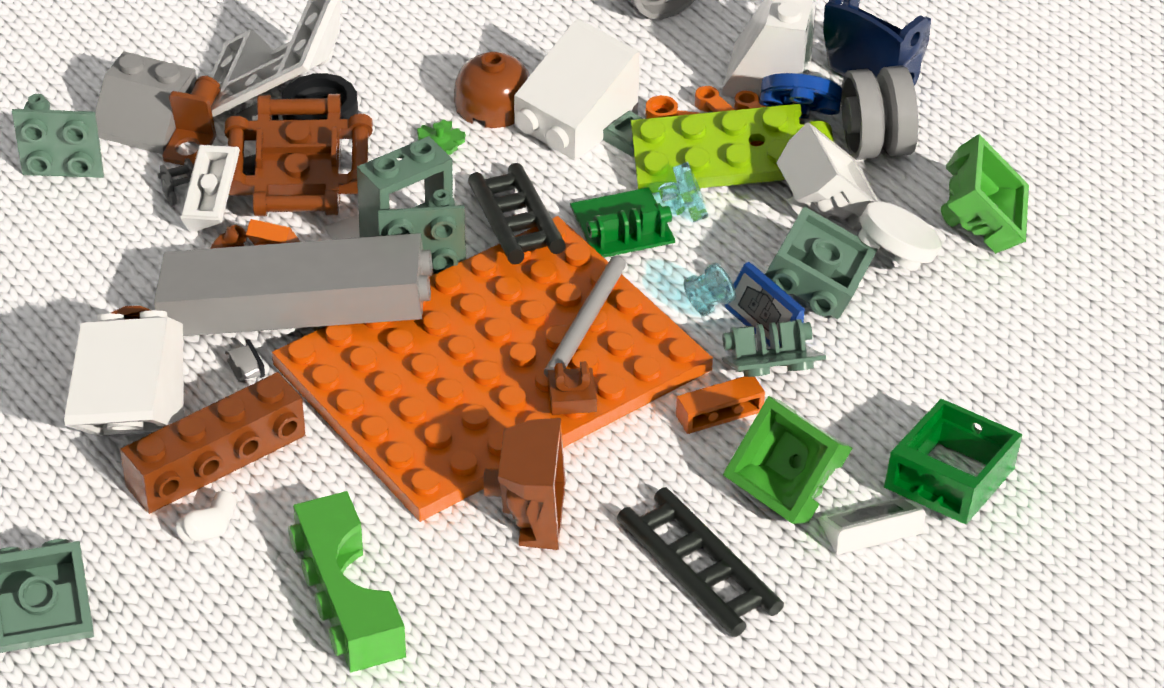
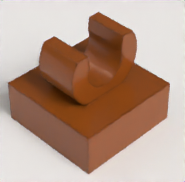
M586 361L580 362V368L563 369V364L557 363L554 370H548V390L552 415L597 412L593 369L588 367Z

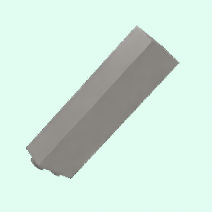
M421 233L164 252L154 298V307L157 311L167 312V317L182 323L183 336L422 319L423 302L431 300L429 276L433 274L431 250H423Z

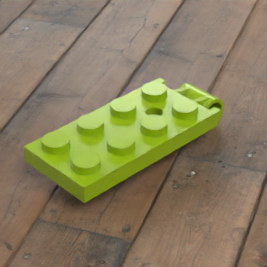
M791 104L631 120L638 189L649 187L652 193L785 180L777 165V161L789 140L805 125L800 124L799 121L801 105ZM825 121L809 122L834 142L832 127L829 123ZM762 141L764 142V144L761 146H752L750 142Z

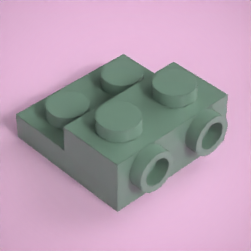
M804 206L765 275L788 295L794 294L810 303L811 309L820 316L831 315L839 320L878 249L866 245L858 236Z
M54 539L45 542L39 548L22 550L19 547H6L0 549V653L95 637L80 541L70 542L67 539Z

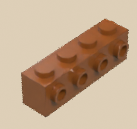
M276 372L120 448L125 486L150 514L306 436L303 399L282 375Z

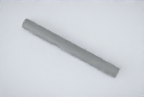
M611 257L545 367L544 374L546 377H548V370H554L557 363H562L563 369H566L624 271L626 261L622 257Z

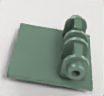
M42 94L29 96L24 109H12L22 175L104 178L95 111L50 110V103Z
M436 190L429 199V207L378 210L379 236L421 233L423 250H431L433 274L466 260L464 205L455 206L454 198L447 190Z
M801 319L778 322L781 347H779L777 326L775 322L769 323L771 349L766 348L765 332L762 324L756 325L758 350H756L754 326L732 327L730 332L722 334L724 350H732V356L722 357L723 362L736 369L737 372H743L745 377L770 374V367L787 366L788 371L813 369L814 361L826 360V355L806 346L805 340H812V327L810 322L802 323Z

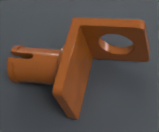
M198 77L191 94L177 91L171 92L169 100L176 129L162 154L164 162L184 165V160L189 158L192 164H194L197 151L191 155H181L177 152L178 146L184 142H195L198 145L212 146L217 134L211 106L221 91L219 88L220 84L212 77Z

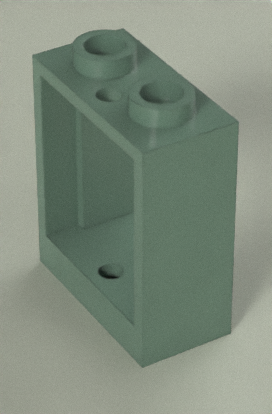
M427 136L357 166L360 238L379 236L378 210H390L389 194L424 179L425 203L413 208L429 207V199L436 190H447L453 197L452 158L432 138Z

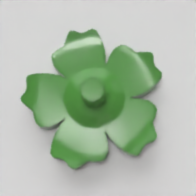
M443 119L439 123H434L433 128L426 125L417 128L418 140L429 136L448 155L457 151L458 146L465 142V132L460 131L459 128L453 129L452 121Z

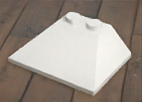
M308 0L290 42L274 50L253 29L225 42L209 76L220 84L219 88L221 89L211 106L213 117L288 80H294L300 74L309 71L315 66L320 67L328 62L334 54L333 47L339 35L341 0Z

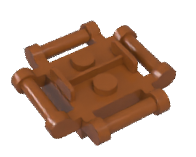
M328 94L327 98L271 99V95H258L257 121H248L242 116H231L226 119L224 134L228 138V146L239 147L240 149L229 195H253V212L255 217L267 216L268 212L325 211L326 215H339L340 194H358L357 166L368 162V141L373 132V120L366 114H355L349 119H341L340 94ZM328 114V118L324 120H272V115ZM342 139H352V166L348 174H341ZM245 141H256L255 175H245L243 173Z

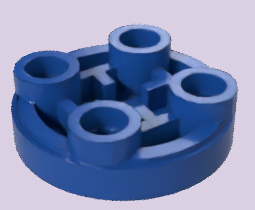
M799 73L773 74L762 79L759 103L765 107L800 104L801 116L799 119L809 118L810 111H816L825 115H838L840 113L842 88L837 83L818 76Z

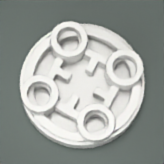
M880 201L870 202L860 217L862 229L858 234L859 239L872 248L879 249L882 247L894 254L895 261L908 270L916 271L921 263L932 262L942 247L941 239L925 221L899 206Z

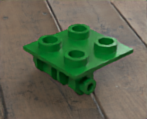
M649 187L570 203V207L587 243L604 258L676 243L667 224L672 222L670 207H662L660 203H657Z

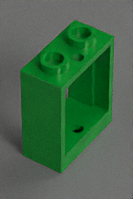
M941 398L891 451L884 488L967 525L1015 469L1022 433ZM975 423L979 424L982 430L977 429ZM938 444H941L986 464V466L975 477L928 455Z

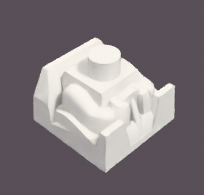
M809 122L789 140L777 161V165L793 193L788 202L798 215L805 206L812 211L815 210L824 218H828L831 215L838 216L843 220L847 218L853 230L858 231L862 228L860 217L870 202L879 201L855 158Z

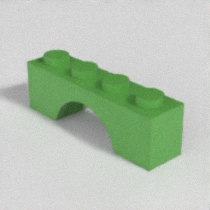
M348 491L294 504L295 524L288 526L290 542L295 553L302 552L304 555V559H301V565L308 587L316 585L318 590L315 593V602L321 620L329 619L332 625L328 630L334 654L336 656L344 655L350 673L406 658L405 625L391 592L358 586L343 575L351 563L363 556L361 522Z

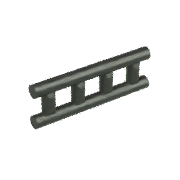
M520 163L511 164L508 167V174L485 179L481 173L475 172L469 176L468 183L511 264L521 263L524 259V252L547 246L553 254H560L565 250V241ZM512 189H517L518 193L495 198L493 195ZM526 207L528 209V212L505 217L503 214ZM537 227L539 230L538 232L515 237L513 233Z
M667 487L659 489L654 496V500L660 506L646 514L639 516L631 507H625L618 513L617 520L732 637H738L746 629L747 625L740 617L758 606H761L770 616L777 615L783 609L784 602ZM674 519L688 534L668 545L654 530ZM703 548L717 563L696 574L682 558ZM731 576L746 592L725 603L710 587Z

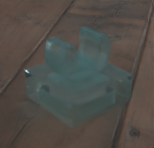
M686 162L673 167L677 183L668 182L658 188L661 200L665 202L666 206L670 207L672 216H678L688 209L693 223L709 217L701 189L689 163Z

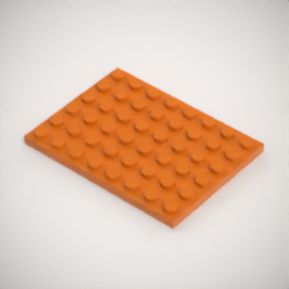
M559 216L552 218L566 244V248L562 253L553 254L547 246L524 252V259L521 263L511 264L500 243L459 262L458 265L451 266L429 277L431 300L423 302L422 319L325 326L272 351L273 365L419 522L484 489L485 469H499L504 429L529 420L561 418L564 448L712 371L713 357L621 274L566 369L580 368V362L586 361L588 367L593 369L597 412L552 415L548 377L544 374V369L608 264V261ZM534 227L516 235L515 237L533 232H538L539 230L537 227Z

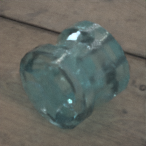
M716 262L708 265L700 276L691 275L684 279V290L690 303L704 317L713 313L718 304H729L736 300V290L729 275Z

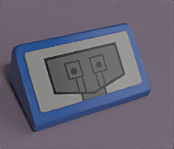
M750 262L743 265L726 298L725 308L745 326H754L755 335L756 325L762 324L766 344L769 347V323L775 322L778 330L779 347H781L778 322L801 319L802 323H804L805 308Z

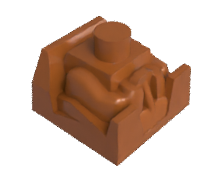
M561 418L529 420L504 429L499 469H485L484 496L502 497L503 513L512 514L516 525L520 528L519 546L559 550L566 487Z

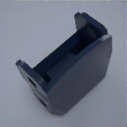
M829 0L825 4L823 34L828 65L833 71L844 76L847 70L869 69L877 78L879 71L883 67L904 65L912 76L914 86L916 85L920 75L921 63L929 43L931 18L919 15L903 29H900L860 9V0Z

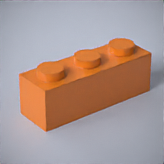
M743 376L696 391L687 392L677 396L676 417L687 434L759 413L764 404L765 391L756 377Z

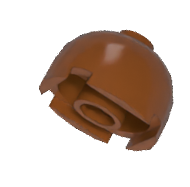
M487 52L470 58L461 67L455 81L454 104L457 113L466 122L473 124V118L485 121L486 128H501L515 124L514 95L530 76L529 71L517 58L505 53Z

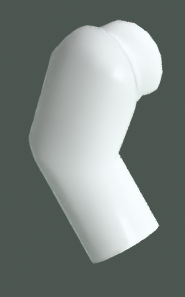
M228 491L216 492L210 508L188 512L186 516L178 519L176 523L177 535L184 541H202L220 537L228 526L237 503L236 497Z

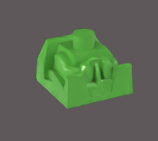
M978 134L959 146L946 164V169L953 176L949 181V200L941 206V214L949 226L955 227L961 224L964 229L972 231L974 235H982L984 243L996 254L1026 242L1029 184Z
M768 396L725 469L723 476L790 523H809L820 505L814 499L822 494V487L827 482L829 476L834 473L835 469L843 466L853 448L798 415L796 410L784 402Z

